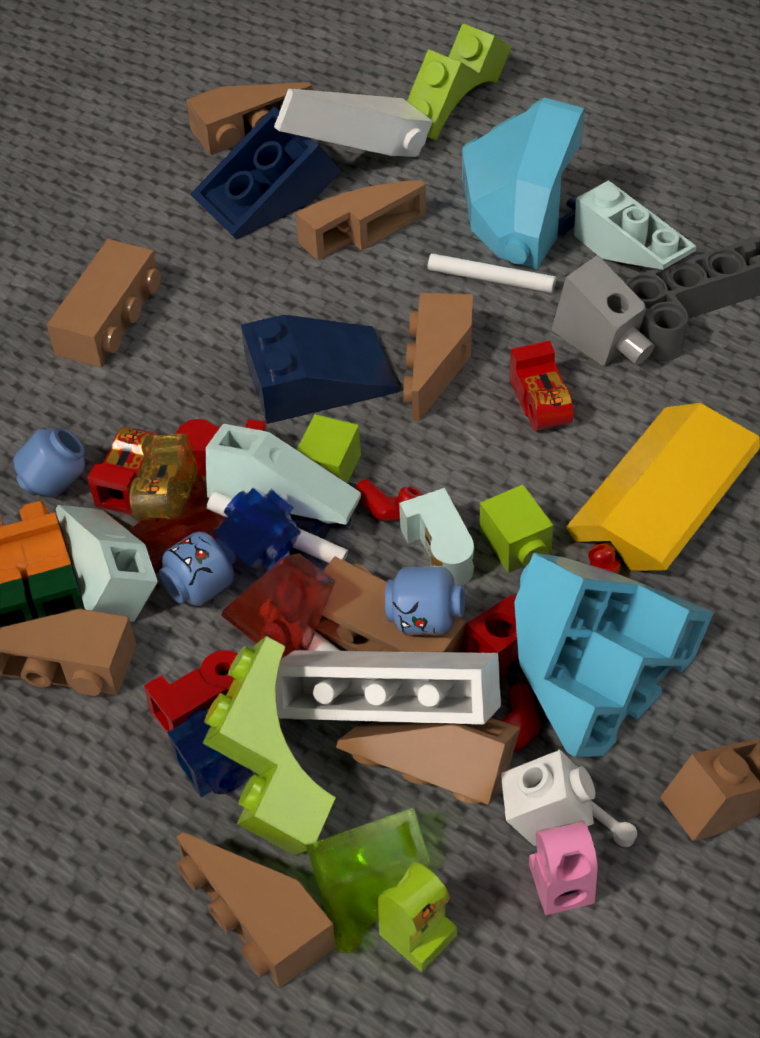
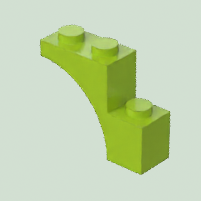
M462 23L449 57L428 49L407 100L408 103L433 121L427 134L428 138L433 140L438 138L452 110L472 88L483 82L490 81L496 83L512 48L510 45L495 35Z
M266 636L251 648L244 646L235 657L228 672V675L235 679L227 695L220 693L205 717L204 723L211 727L203 744L260 775H253L242 791L239 805L244 807L237 825L284 851L297 855L314 848L336 797L322 789L305 773L285 741L277 716L275 691L277 672L285 646Z

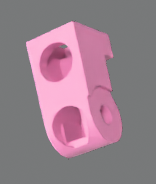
M582 820L537 831V853L529 855V867L545 915L595 904L598 867L594 844L586 823ZM579 889L578 891L572 894L560 896L565 892Z

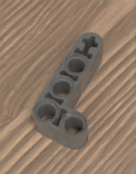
M754 237L678 261L663 270L653 269L630 278L627 286L644 302L647 309L639 332L655 344L650 357L661 361L674 360L679 357L684 348L688 319L760 296V237Z

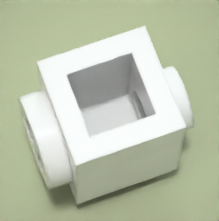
M561 750L501 773L506 821L533 846L537 845V831L582 820L587 826L594 824L593 805L590 801L595 798L593 781L584 767H577Z

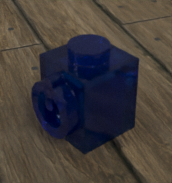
M252 487L248 493L244 490L239 492L229 502L224 510V514L228 517L213 534L250 567L261 569L265 564L271 569L291 550L301 531L297 528L299 523L289 515L294 509L291 503L272 488L265 494L263 491Z
M210 708L196 711L186 722L167 732L174 759L200 797L212 791L218 795L227 794L241 786L252 773V770L203 744L211 727L204 723Z

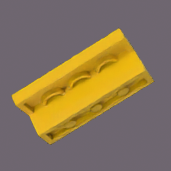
M702 403L665 407L570 521L566 529L576 542L611 541L626 567L631 571L667 570L760 449V437Z

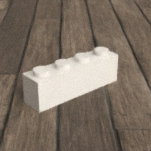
M294 650L280 660L275 687L278 719L485 724L501 707L498 653Z

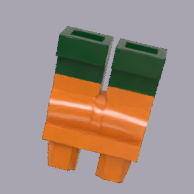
M41 500L25 504L19 510L22 519L20 522L4 526L0 516V615L22 609V613L17 619L10 622L0 621V628L34 620L25 583L28 581L39 618L76 609H85L56 513H50L45 503ZM72 595L71 600L60 608H51L44 603Z

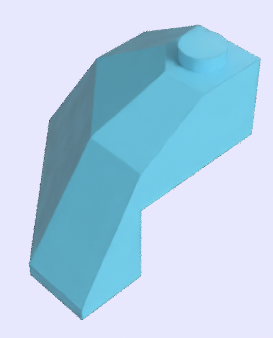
M544 97L532 104L527 111L518 116L513 115L493 127L486 135L479 139L476 137L463 146L462 182L470 227L499 258L509 260L514 264L538 269L557 240L561 175L582 144L584 108Z
M533 553L530 563L521 574L520 589L514 601L519 665L566 752L574 757L604 756L617 742L616 733L621 721L628 714L638 720L662 694V688L657 683L672 668L682 673L693 662L714 612L611 571L561 556Z

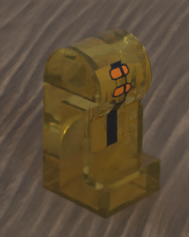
M187 434L146 436L141 446L144 461L137 475L138 478L133 480L130 488L132 513L138 521L149 518L176 519L184 508L198 474V468Z

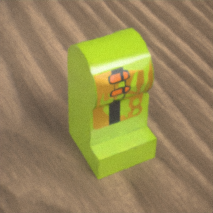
M412 862L399 884L384 890L378 898L379 935L421 972L457 936V926L445 917V904L450 899L449 892L440 879L423 864Z

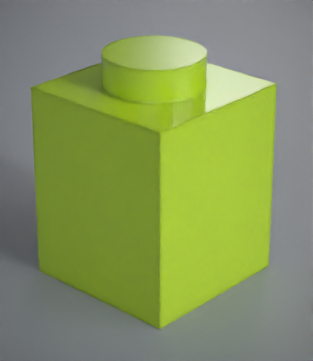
M314 414L297 451L348 483L361 456L359 425Z
M523 484L480 502L479 532L508 573L523 566L526 567L530 563L533 553L551 555L553 524Z

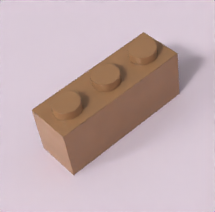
M111 239L106 240L46 324L55 355L98 367L103 366L109 355L119 349L122 336L129 325L138 320L142 306L149 295L155 294L159 288L161 274L156 266L154 250Z
M334 556L301 597L303 621L321 636L350 651L462 653L466 627L465 620L455 617L451 630L445 635H405L397 629L395 622H389L386 617L385 589L387 582L374 576L362 565L350 564Z

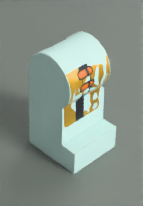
M442 488L399 503L400 529L407 543L420 539L430 557L431 566H444L449 569L453 575L455 585H465L473 577L474 572L472 561L474 543L446 489Z

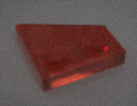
M201 475L193 477L188 482L190 491L174 504L169 499L165 500L154 509L153 514L149 518L140 521L129 530L130 533L145 544L155 573H158L163 568L162 557L164 553L194 532H205L214 539L222 537L229 545L235 543L232 527L226 517L207 509L209 500L207 497V485Z
M299 553L286 556L224 608L221 616L255 643L268 636L284 645L285 650L281 657L282 659L294 650H309L336 581Z

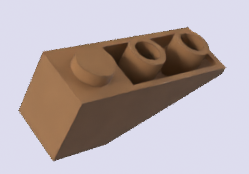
M310 82L221 86L186 99L191 131L210 155L235 147L273 107L280 111L288 88L313 90L312 84Z
M420 293L418 311H410L409 337L416 338V343H407L406 368L407 370H413V376H404L403 401L404 403H412L413 421H420L471 357L473 294Z
M76 609L1 627L0 677L7 676L24 679L27 683L37 687H48L51 684L71 687L77 692L88 696H96L100 693L118 696L137 645L130 619L127 616Z
M491 717L485 724L377 722L357 725L338 740L336 748L351 753L353 759L361 764L368 766L383 765L402 772L403 778L419 785L434 784L450 790L452 795L462 802L489 805L503 789L501 773L509 770L520 728Z
M760 738L693 753L661 795L660 799L692 841L728 832L760 814Z
M184 832L176 836L182 859L176 862L180 874L193 891L203 887L212 899V902L207 904L211 915L226 934L233 929L237 932L245 943L240 948L241 953L252 971L259 978L268 973L280 989L336 948L333 923L298 880Z

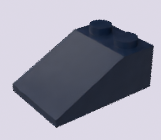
M273 107L190 194L236 240L314 201L341 172L313 139L277 130L274 126L280 111L276 107Z
M280 315L241 324L246 363L267 424L398 393L397 384L373 326L292 315Z

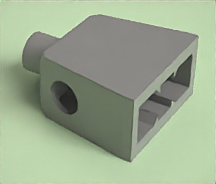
M598 255L565 278L551 329L553 332L602 366H606L622 353L635 365H640L650 356L655 347L654 343L639 332L647 310L644 302Z

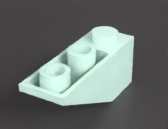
M609 180L576 198L574 236L602 259L663 270L696 251V245Z
M223 424L206 446L208 498L216 491L243 504L269 509L278 514H294L315 518L324 523H340L345 525L361 499V492L270 432Z
M57 505L55 509L85 610L127 616L130 622H135L158 582L145 544L102 509Z

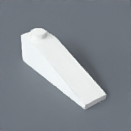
M288 88L274 127L282 132L385 155L416 157L426 142L427 134L433 121L403 98Z

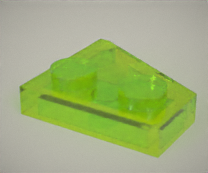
M414 808L393 813L305 845L327 916L333 923L335 941L339 953H349L358 948L362 943L360 938L379 917V895L384 890L397 886L412 862H418L425 867H428L431 863Z

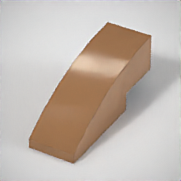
M421 180L386 183L345 192L319 201L295 213L298 243L317 260L328 256L351 242L362 251L427 215L426 184Z

